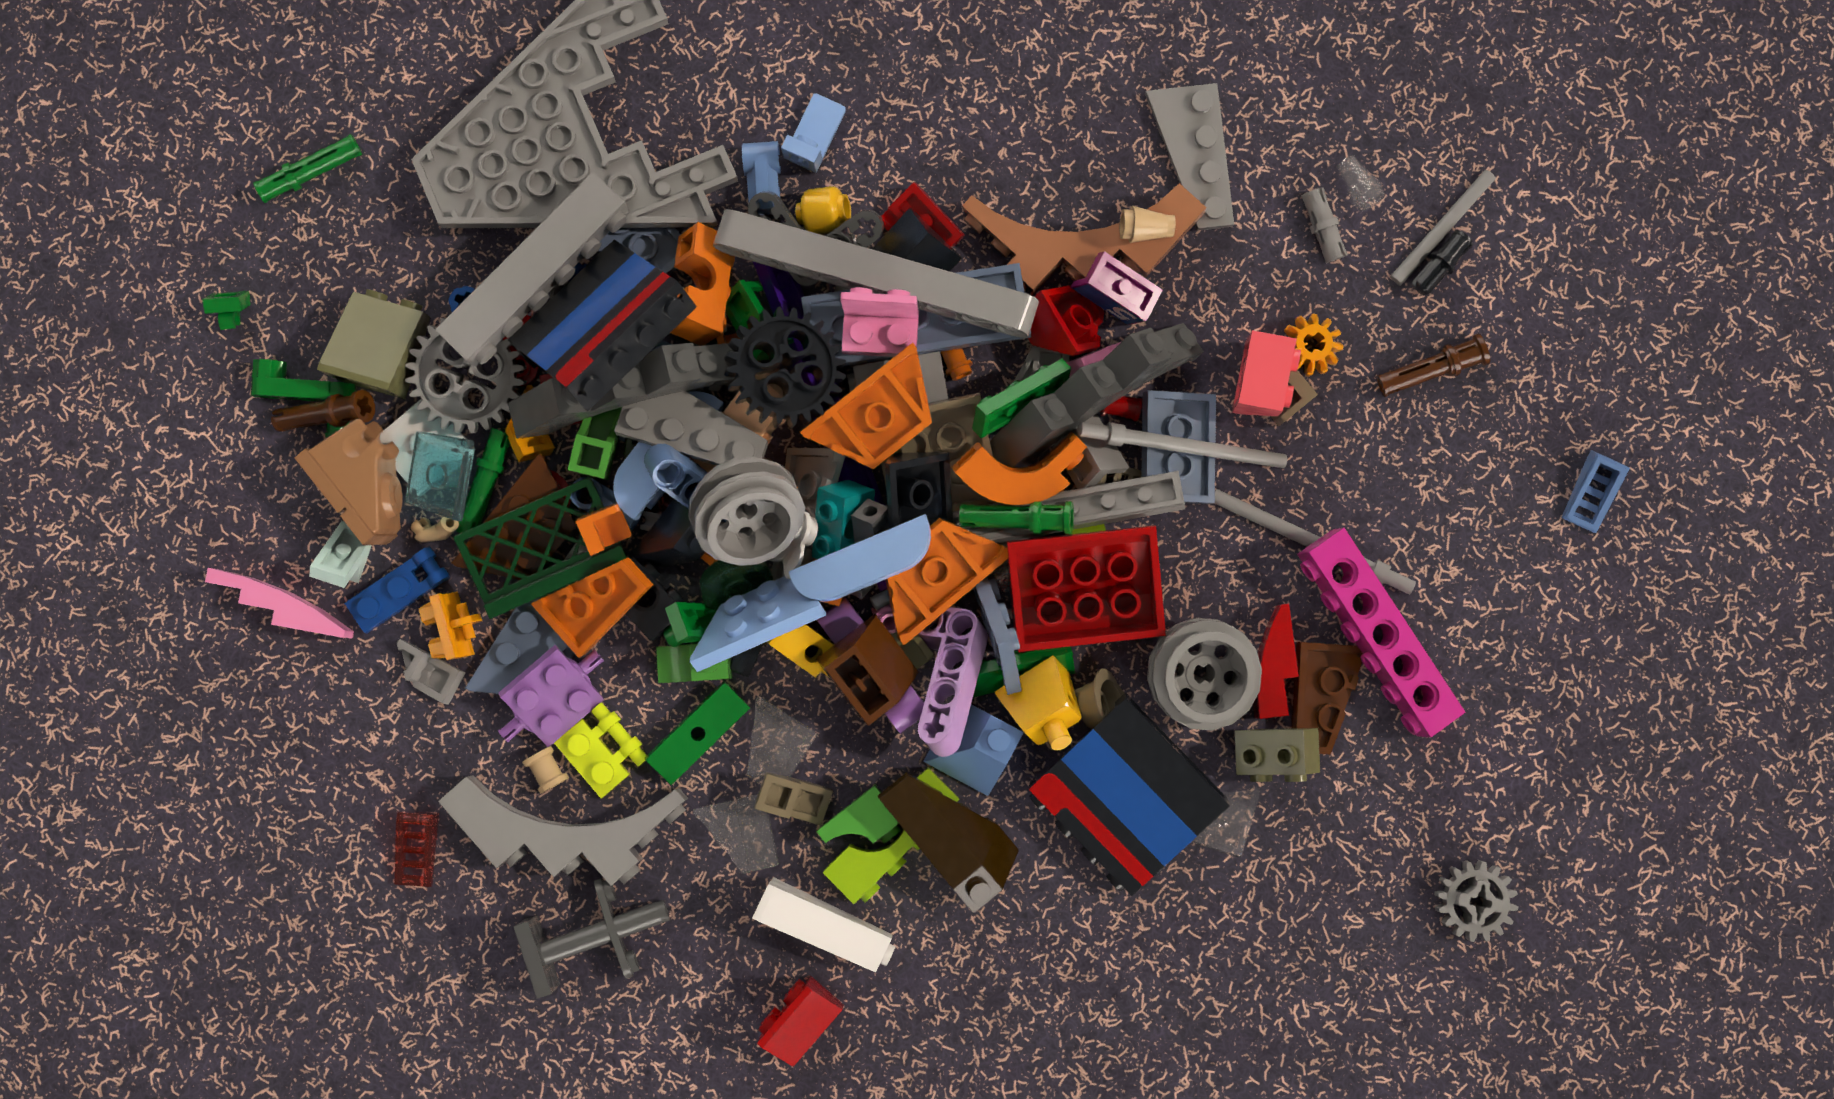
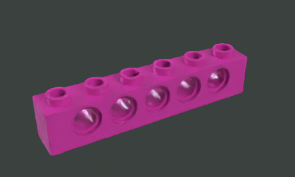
M1345 528L1330 530L1297 554L1302 561L1300 564L1301 570L1310 581L1316 582L1322 592L1320 595L1322 602L1328 610L1337 614L1343 623L1340 626L1343 634L1350 642L1356 643L1363 653L1361 660L1364 666L1371 673L1377 675L1383 684L1381 686L1383 695L1390 703L1397 705L1403 715L1401 721L1411 734H1416L1419 737H1433L1466 713ZM1336 564L1343 571V578L1340 583L1336 582L1332 575V570ZM1356 595L1360 596L1363 601V609L1359 614L1353 608V599ZM1377 625L1383 632V639L1379 644L1373 638V631ZM1397 656L1403 662V669L1399 675L1396 674L1393 668V662ZM1417 687L1423 693V699L1419 705L1415 703L1413 698Z

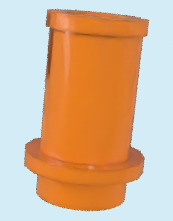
M962 348L940 352L947 367L945 373L947 376H951L953 381L962 379L972 373L971 366L973 363L971 360H967Z

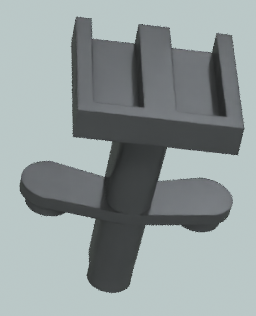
M600 878L594 880V886L604 920L549 939H545L538 915L526 918L513 926L536 998L539 999L550 995L560 986L554 962L609 942L613 944L624 977L626 979L634 977V972L640 970L634 950H626L622 938L670 921L665 901H656L615 916L611 905L612 901L617 900L613 885L610 886L606 880L604 881Z

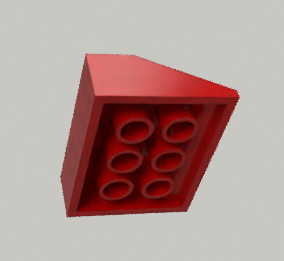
M1155 525L1007 542L1013 625L1020 645L1018 652L1166 636Z

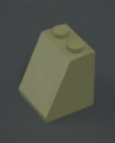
M367 289L365 295L353 292L320 359L317 370L336 380L406 400L410 383L405 382V379L413 376L414 370L405 367V364L416 362L417 360L409 350L422 348L416 337L425 336L431 317L421 311L422 305L401 299L400 305L388 302V296L377 291Z

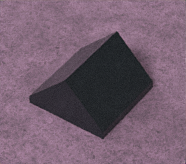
M909 208L873 248L876 251L946 271H951L962 260V257L912 208Z
M949 452L892 454L885 462L889 529L924 514L927 515L930 525L939 518L953 523Z

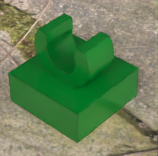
M249 291L212 293L202 299L204 313H218L220 330L235 329L237 325H240V311L250 306Z

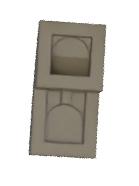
M766 772L754 808L790 819V817L821 826L833 790L804 780Z

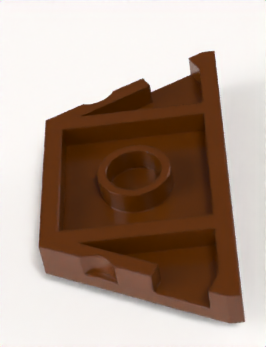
M541 452L483 523L560 490L547 465V460ZM561 497L553 502L563 505L565 500ZM545 504L538 508L533 522L554 529L561 510ZM532 511L520 515L519 517L529 520ZM565 511L558 529L559 532L569 535L577 524L573 514ZM511 519L503 524L499 537L520 544L527 525ZM498 526L485 532L495 535ZM531 527L524 546L545 553L552 534ZM477 534L471 537L466 545L472 555L486 559L492 539ZM555 536L549 556L554 554L565 539ZM497 542L490 561L511 568L518 549ZM521 551L515 571L532 575L538 572L543 558ZM459 552L451 563L456 567L468 569ZM474 561L478 570L481 572L483 564ZM487 566L485 572L504 577L508 576V573ZM512 575V578H513V579H518V580L522 579V578H519V577H516V576Z

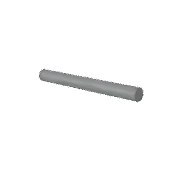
M1484 170L1392 273L1390 278L1401 286L1494 182L1496 177L1493 173Z

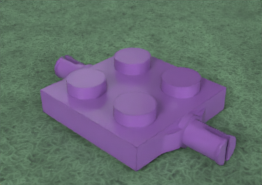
M554 645L498 692L500 698L512 709L515 716L498 730L499 734L507 742H510L513 737L525 728L535 733L547 747L551 746L598 704L604 701L603 696L591 684L588 676L593 669L604 662V659L593 649L590 654L577 663L566 657Z

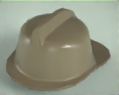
M1099 669L1095 674L1094 681L1075 690L1080 713L1085 725L1092 729L1115 708V702L1124 694L1112 673L1107 669Z

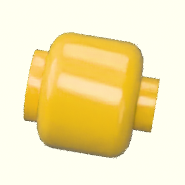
M834 186L808 189L803 193L801 203L796 204V219L799 225H804L806 231L820 235L829 234L851 218L849 198L847 194H842L839 188Z

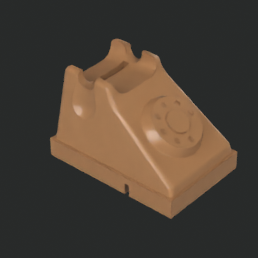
M355 419L311 449L305 448L294 458L336 512L341 513L343 510L345 511L340 517L362 545H387L398 536L397 532L401 528L400 512L403 495L400 481L396 476V458L399 454V449L393 441L387 445L381 443L380 435L384 430L378 422L372 421L365 425L361 419Z

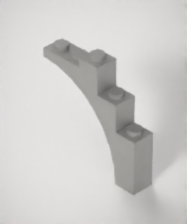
M472 775L465 777L438 802L495 868L501 867L505 863L512 867L527 854L523 848L527 846L553 877L559 875L562 871L568 876L584 862L580 857L583 854L612 886L618 880L623 885L626 884L640 871L636 864L643 857L634 847L638 844L643 849L659 835L655 828L660 823L666 820L671 824L684 813L686 809L682 804L689 798L680 788H677L653 806L632 816L604 823L569 824L544 820L516 809L495 796Z

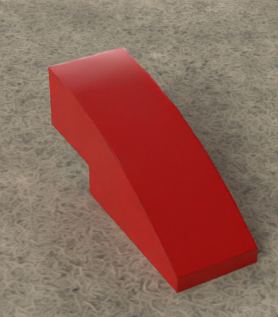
M1281 604L1275 607L1259 646L1258 657L1262 668L1260 691L1253 703L1254 719L1289 716L1284 679L1299 677L1289 604Z

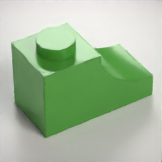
M698 644L656 647L658 683L732 679V670L730 669L731 658L696 672L690 663V657Z
M875 784L816 832L825 843L835 837L846 834L865 836L872 843H875L878 839L886 843L900 832L901 829L897 825L899 824L898 821L878 798L881 790Z

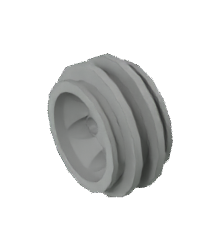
M741 457L717 465L702 478L690 497L688 517L701 549L711 557L739 566L754 565L775 558L790 546L803 524L805 505L792 474L777 462L762 458Z
M1196 617L1175 624L1166 632V636H1161L1149 656L1147 680L1154 701L1167 716L1190 729L1213 731L1234 724L1250 710L1260 691L1262 668L1256 648L1243 632L1218 619ZM1197 643L1200 644L1199 651L1188 652L1190 647ZM1219 645H1224L1227 650L1223 658H1217L1214 654L1215 648ZM1179 662V664H1178V674H1179V675L1175 676V670H1176V667H1177V663ZM1198 665L1201 667L1206 666V673L1202 678L1199 676L1194 677L1193 675ZM1228 671H1233L1231 683L1226 684L1224 674ZM1184 688H1189L1192 692V696L1188 701H1182L1180 698V692ZM1211 692H1216L1218 700L1207 704V695Z

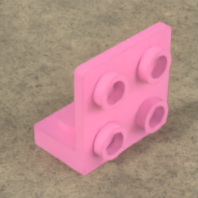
M862 287L851 288L850 292H841L840 301L844 312L842 354L895 357L912 342L917 347L919 310L916 296H910L909 291L899 289L889 290L887 294H872L871 289Z

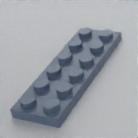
M1020 263L957 273L1024 293ZM850 289L801 297L804 316L808 312L811 313L810 324L814 326L822 320L824 321L821 329L823 335L828 332L835 333L829 341L831 346H842L844 312L840 297L841 292H850ZM918 309V355L1024 339ZM841 350L835 355V358L846 360L843 367L893 358L842 354ZM811 355L810 360L815 361V357Z

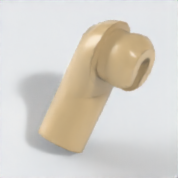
M448 514L442 517L437 524L431 526L430 520L422 517L421 520H416L411 524V530L415 533L416 536L414 538L421 543L434 542L449 538L457 530L459 522L455 516Z

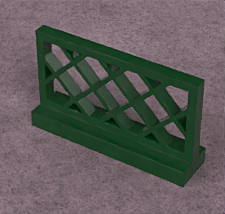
M591 476L453 537L484 602V608L489 619L627 558V553L620 541L605 547L604 551L590 556L588 550L577 554L580 545L586 547L581 533L579 538H575L558 531L565 511L579 517L587 515L567 507L573 492L587 487L593 500L588 514L594 511L595 506L597 510L604 508V504ZM566 496L563 505L553 502L561 497ZM547 504L561 510L554 529L533 522L539 507ZM532 511L529 520L519 517L520 515ZM513 519L527 525L520 544L499 537L505 522ZM498 526L495 535L485 532ZM531 527L552 534L545 553L524 546ZM477 534L492 539L486 559L472 555L465 540ZM555 536L577 543L572 557L560 560L549 556ZM497 542L518 549L511 568L490 561ZM521 551L543 558L538 572L526 575L515 571ZM546 560L556 563L548 568L543 569ZM474 561L483 564L481 572H479ZM487 566L508 573L504 586L491 593L488 592L483 581ZM512 575L522 578L514 583L509 584Z

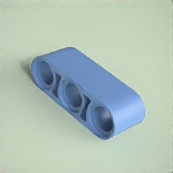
M667 444L652 446L644 456L645 467L654 484L689 509L690 497L697 486L692 489L686 488L693 483L699 484L708 472ZM671 463L668 468L658 470L663 464Z

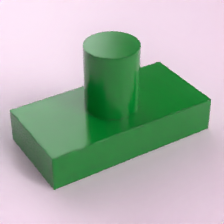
M675 602L666 607L665 610L671 624L664 629V636L668 644L672 647H677L683 643H699L719 608L718 604Z

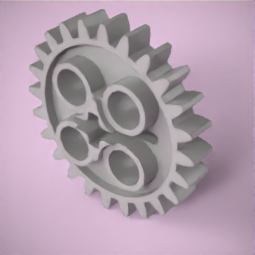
M441 318V319H440V324H441L446 318ZM434 325L427 326L431 337H416L422 348L410 349L409 352L417 360L416 362L405 364V367L415 371V375L406 378L405 382L414 383L417 386V389L409 394L410 397L421 396L422 401L417 406V410L429 408L431 411L427 418L428 421H434L441 417L440 428L442 429L448 428L454 422L455 433H461L465 424H467L470 433H476L478 422L481 423L485 430L491 429V417L499 423L504 422L505 419L501 410L510 412L509 401L521 396L515 390L516 386L527 383V381L517 377V372L527 369L525 365L516 364L515 359L521 356L518 351L511 352V343L508 339H502L495 346L497 351L493 355L498 361V369L493 375H489L484 371L480 363L473 367L463 357L459 360L453 359L448 350L450 344L435 331L437 327ZM441 359L456 368H467L470 366V374L494 382L496 388L491 389L476 380H465L463 382L464 376L462 374L437 365L436 360ZM440 373L445 374L450 380V388L444 394L436 389L434 383L435 378ZM473 388H478L484 395V403L480 408H474L469 403L468 395Z

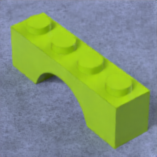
M929 767L917 777L941 791L948 798L956 802L960 800ZM905 830L902 831L894 842L883 848L863 849L849 844L824 869L823 874L853 904L859 899L866 903L880 889L876 882L886 872L892 877L907 862L902 856L912 846L917 851L920 848Z

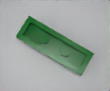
M1060 359L1051 365L1041 366L1033 375L1022 381L1016 380L1012 382L1006 390L995 396L983 398L975 408L972 430L980 438H983L1008 424L1031 400L1052 394L1069 379L1071 367L1063 359Z

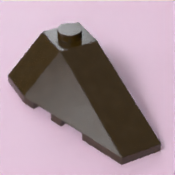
M907 772L878 795L884 806L973 913L1003 890L1019 849L995 821L973 812L970 807L957 803L943 795L941 791Z

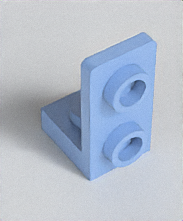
M817 93L813 94L793 137L787 135L781 146L784 159L817 173L846 112L845 106Z

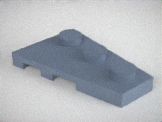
M986 577L973 588L985 629L990 636L997 665H1001L1007 695L1022 691L1014 653L1015 650L1020 649L1019 640L1014 627L1007 629L1006 625L1010 624V619L1005 603H997V600L1001 599L995 578L988 580V577Z

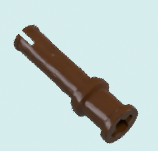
M1477 333L1472 336V340L1453 347L1451 344H1447L1440 349V353L1390 372L1379 374L1376 376V380L1383 397H1387L1390 394L1445 374L1458 376L1461 374V370L1480 363L1483 366L1490 364V353L1481 334Z
M366 390L354 391L349 396L334 394L330 395L323 402L275 409L272 414L282 416L271 417V423L274 429L279 432L326 423L335 427H341L355 419H361L366 423L370 422L375 415V403L371 394Z

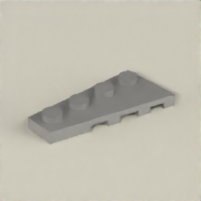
M686 391L623 406L614 430L616 435L651 446L657 444L670 445L684 456L716 466L734 458L756 457L763 459L768 446V441Z

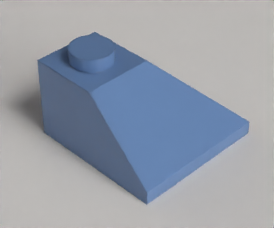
M971 704L958 750L950 756L940 757L935 755L930 749L923 762L988 796L1005 769L1024 732Z

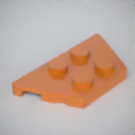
M912 342L828 409L822 416L809 424L800 432L802 436L871 469H875L932 423L916 345Z
M941 518L931 524V541L924 558L913 568L885 579L899 641L906 645L1008 559L1007 547Z

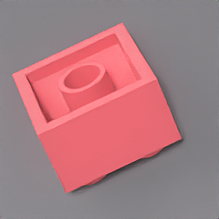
M1252 330L1244 346L1232 413L1279 416L1283 412L1284 407L1290 408L1294 386L1288 385L1290 371H1297L1301 350L1295 349L1296 338Z

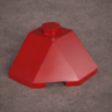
M1071 285L1041 290L1034 296L1038 299L1039 303L1031 327V338L1028 339L1032 346L1071 356L1096 351L1100 347L1101 336L1097 334L1098 326L1103 323V309L1070 288Z

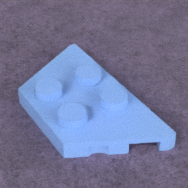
M785 576L775 581L764 582L757 589L743 595L733 596L719 606L692 653L690 663L696 672H699L826 616V612L818 600H812L802 595L794 587L791 579H786Z

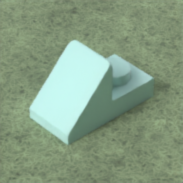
M341 521L310 565L309 577L345 588L349 580L359 583L372 545H362L347 524Z

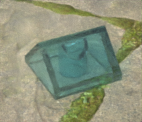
M416 431L405 503L455 521H462L475 450L474 440Z

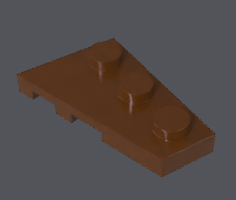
M1296 642L1299 677H1294L1292 728H1318L1319 754L1331 755L1346 715L1344 710L1350 694L1357 686L1359 680L1357 676L1363 663L1361 660L1363 653L1358 646Z

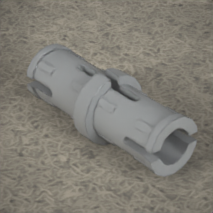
M1324 187L1301 195L1312 223L1310 227L1311 233L1316 234L1325 263L1327 264L1348 256L1337 227L1340 224L1339 220L1333 216Z

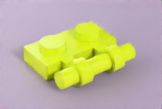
M601 702L591 711L599 721L597 726L592 729L584 719H581L554 744L602 799L630 775L628 770L622 765L624 760L630 757L636 766L639 767L646 761L645 757L647 755L640 748L642 743L636 736L632 738L619 723L621 718L615 711L610 712ZM607 732L621 747L615 754L600 739Z

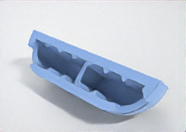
M688 392L720 412L723 410L724 402L715 396L705 392ZM641 442L636 444L618 468L613 485L614 496L620 508L635 521L639 520L641 512L645 507L651 510L665 493L654 484L644 464V456L652 446ZM671 463L663 464L658 470L668 468Z
M924 514L789 571L794 587L809 599L828 602L840 599L913 568L924 558L929 549L931 529L927 515Z

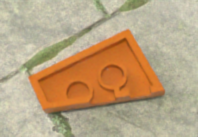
M628 557L531 603V605L576 656L580 658L591 650L653 586V583Z

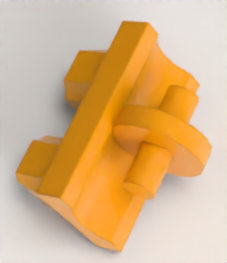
M458 592L429 596L430 602L420 607L419 613L421 621L425 626L436 624L440 637L429 640L428 644L431 657L433 659L446 658V660L475 655L471 639L476 638L473 624L482 621L481 614L470 615L467 603H461Z

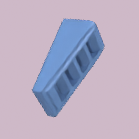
M1591 450L1561 518L1597 533L1630 468ZM1601 466L1612 471L1611 477L1607 478L1596 473L1598 467ZM1593 479L1607 485L1605 491L1602 492L1589 486L1591 480ZM1585 492L1601 499L1599 505L1597 506L1582 499ZM1578 506L1594 512L1593 519L1575 512Z

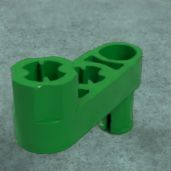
M253 359L251 396L323 402L330 395L341 394L349 396L356 391V385L351 383L286 379L287 362L272 359ZM327 423L325 437L328 438L344 426L335 427Z

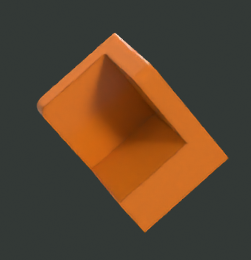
M617 502L579 517L575 521L590 556L604 551L605 547L627 539L632 535L624 513Z

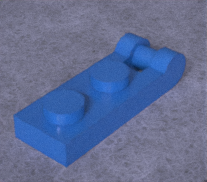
M431 546L420 550L411 559L344 603L364 633H369L450 578L445 567L440 568L435 561L436 554ZM420 567H423L428 575L422 582L414 573Z

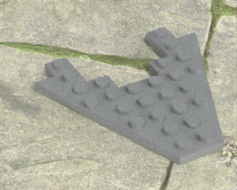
M574 0L411 159L435 218L441 228H537L592 172L625 201L629 212L626 214L627 220L621 228L692 227L697 222L708 227L718 225L706 195L738 182L735 170L723 145L655 172L642 140L612 153H607L583 97L588 93L616 83L604 55V50L669 24L659 0Z

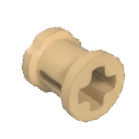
M552 746L541 750L522 762L525 767L531 769L540 785L538 788L540 794L569 779L567 773L561 772L552 756L554 752Z

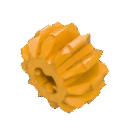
M1312 314L1309 317L1308 323L1304 317L1299 316L1295 319L1296 327L1288 325L1284 329L1288 337L1296 338L1295 349L1301 350L1298 369L1305 365L1304 373L1308 377L1313 375L1315 368L1320 374L1326 373L1328 371L1327 363L1335 365L1339 361L1333 352L1343 350V344L1333 342V339L1341 335L1340 330L1336 329L1329 332L1327 328L1331 325V319L1327 318L1319 325L1317 314ZM1311 338H1314L1318 342L1315 347H1319V349L1309 352L1305 348L1308 343H1304V340L1309 341Z

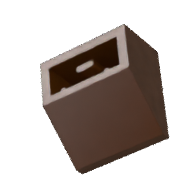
M876 614L872 615L816 659L857 715L868 726L900 701L919 673Z

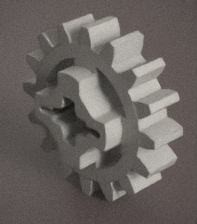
M1480 860L1477 861L1475 868L1471 862L1463 861L1462 871L1451 866L1449 868L1452 875L1451 879L1443 877L1439 879L1445 886L1444 891H1435L1434 893L1435 896L1443 899V903L1435 907L1437 912L1446 913L1441 923L1447 927L1455 924L1452 933L1460 937L1465 932L1466 939L1471 942L1475 941L1477 934H1479L1482 940L1490 941V931L1500 936L1504 933L1500 925L1503 922L1512 925L1514 921L1507 916L1508 912L1518 910V906L1510 903V898L1518 895L1517 891L1506 888L1512 879L1506 875L1498 878L1501 868L1492 865L1487 870V863ZM1469 878L1466 886L1456 890L1460 883ZM1488 880L1495 886L1499 897H1495L1490 891ZM1479 896L1483 898L1482 905L1476 904L1474 906L1470 904L1471 897L1476 898ZM1453 904L1459 905L1464 912V922L1457 916ZM1496 912L1489 921L1485 922L1486 917Z

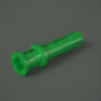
M1041 501L1030 504V506L961 504L959 523L962 528L1029 529L1034 534H1041L1042 531H1064L1066 535H1072L1074 505L1072 501H1066L1065 505H1043Z

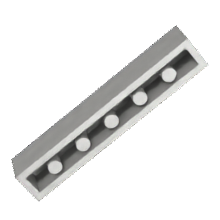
M592 172L435 331L473 367L478 363H486L497 351L495 346L505 336L510 338L523 325L522 319L531 310L534 312L539 310L549 299L548 293L557 284L563 285L575 273L574 267L583 258L589 259L601 247L600 241L610 231L614 233L624 225L627 220L626 214L629 212L625 201Z

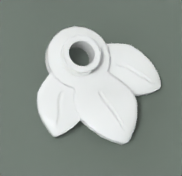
M805 511L803 524L790 546L775 558L769 560L783 562L786 579H790L789 571L800 567L804 558L805 546H810L817 536V520Z

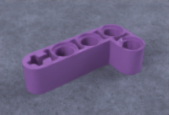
M846 597L842 599L840 606L833 605L825 611L826 616L817 619L834 644L864 622ZM910 685L900 701L888 710L885 715L901 734L920 720L924 702Z

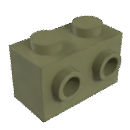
M1318 728L1235 730L1236 775H1250V782L1273 781V775H1284L1285 782L1307 781V774L1320 773Z

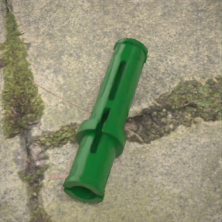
M349 134L347 137L291 165L289 162L281 165V170L259 181H255L253 184L262 201L267 203L269 200L291 189L295 191L302 189L301 184L363 154L353 135Z
M494 428L490 429L491 432L482 457L477 458L475 465H478L459 519V526L456 530L459 533L476 527L483 521L499 473L503 474L505 467L502 465L510 445L508 435L505 432Z

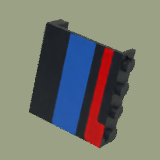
M613 240L519 328L508 341L534 369L539 366L564 386L588 412L697 306L678 281L618 241Z
M1126 692L1115 702V708L1037 781L1033 778L1029 784V790L1032 792L1029 796L1032 802L1043 812L1048 809L1058 819L1055 821L1058 829L1069 839L1074 836L1083 845L1080 850L1084 856L1094 865L1099 862L1109 872L1106 877L1110 883L1119 891L1125 889L1131 896L1230 807L1229 800L1224 793Z

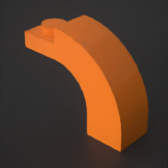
M1071 431L1041 461L1028 467L1017 468L1000 463L977 442L952 466V469L972 490L990 500L1010 505L1032 504L1046 500L1070 485L1061 472L1065 468L1069 471L1078 465L1084 458L1082 452L1087 446Z

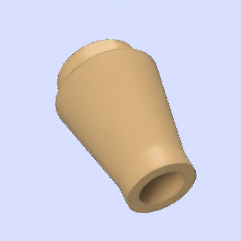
M1131 206L1130 209H1122L1119 224L1120 238L1128 239L1129 243L1163 237H1174L1175 215H1166L1136 206Z

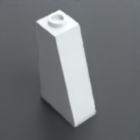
M774 877L769 882L752 917L754 920L873 972L877 971L880 964L887 966L896 947L890 944L892 934Z

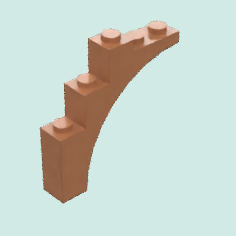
M1179 183L1158 203L1147 209L1166 215H1175L1174 237L1129 243L1128 239L1120 238V222L1105 228L1079 232L1048 231L1023 225L1002 216L972 195L962 205L963 211L967 214L964 221L977 233L980 234L984 229L994 238L990 244L1005 258L1009 254L1013 256L1007 265L1020 263L1024 291L1029 289L1033 294L1062 263L1066 265L1064 272L1073 281L1086 278L1098 253L1103 251L1114 258L1118 255L1122 256L1123 259L1120 262L1146 278L1205 214L1207 208Z

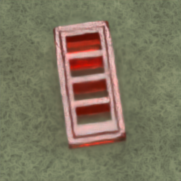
M405 810L397 812L394 884L432 887L439 813ZM409 824L425 825V832L408 831ZM407 838L424 840V846L407 845ZM406 853L424 854V861L406 860ZM405 867L423 868L424 876L404 874Z

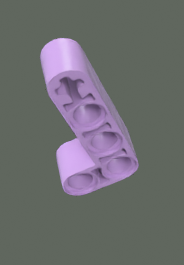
M954 607L947 609L918 634L929 648L938 650L918 724V734L931 751L940 757L954 754L961 744L988 641L987 631L976 615L970 610ZM938 624L934 630L928 631L932 625ZM972 627L968 634L962 635L966 629ZM963 661L959 668L952 670L956 663ZM955 695L951 702L943 704L947 697Z

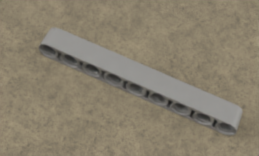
M724 210L713 243V247L723 253L847 289L855 287L868 288L872 290V294H887L889 290L894 289L906 290L910 292V296L917 297L918 309L1019 338H1027L1029 336L1039 303L1037 298L1020 291L736 210Z

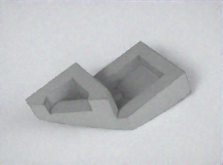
M399 639L397 647L398 651H402L406 670L403 671L405 680L412 682L414 688L435 700L449 705L466 672L439 658L433 659L430 653L405 640Z

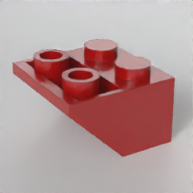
M812 976L805 983L799 978L782 1000L786 1005L781 1010L774 1007L758 1028L761 1035L757 1044L762 1049L793 1067L839 1015L844 1006Z

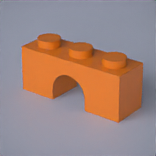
M697 222L678 236L674 264L675 268L687 273L693 279L696 287L688 285L684 290L697 307L670 333L703 346L719 337L725 330L727 323L725 317L726 302L731 293L729 279L735 262V256L714 248L713 243L717 230Z

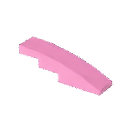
M207 569L205 582L241 589L239 604L274 610L271 625L341 638H353V630L325 610L287 590L255 578L219 569Z

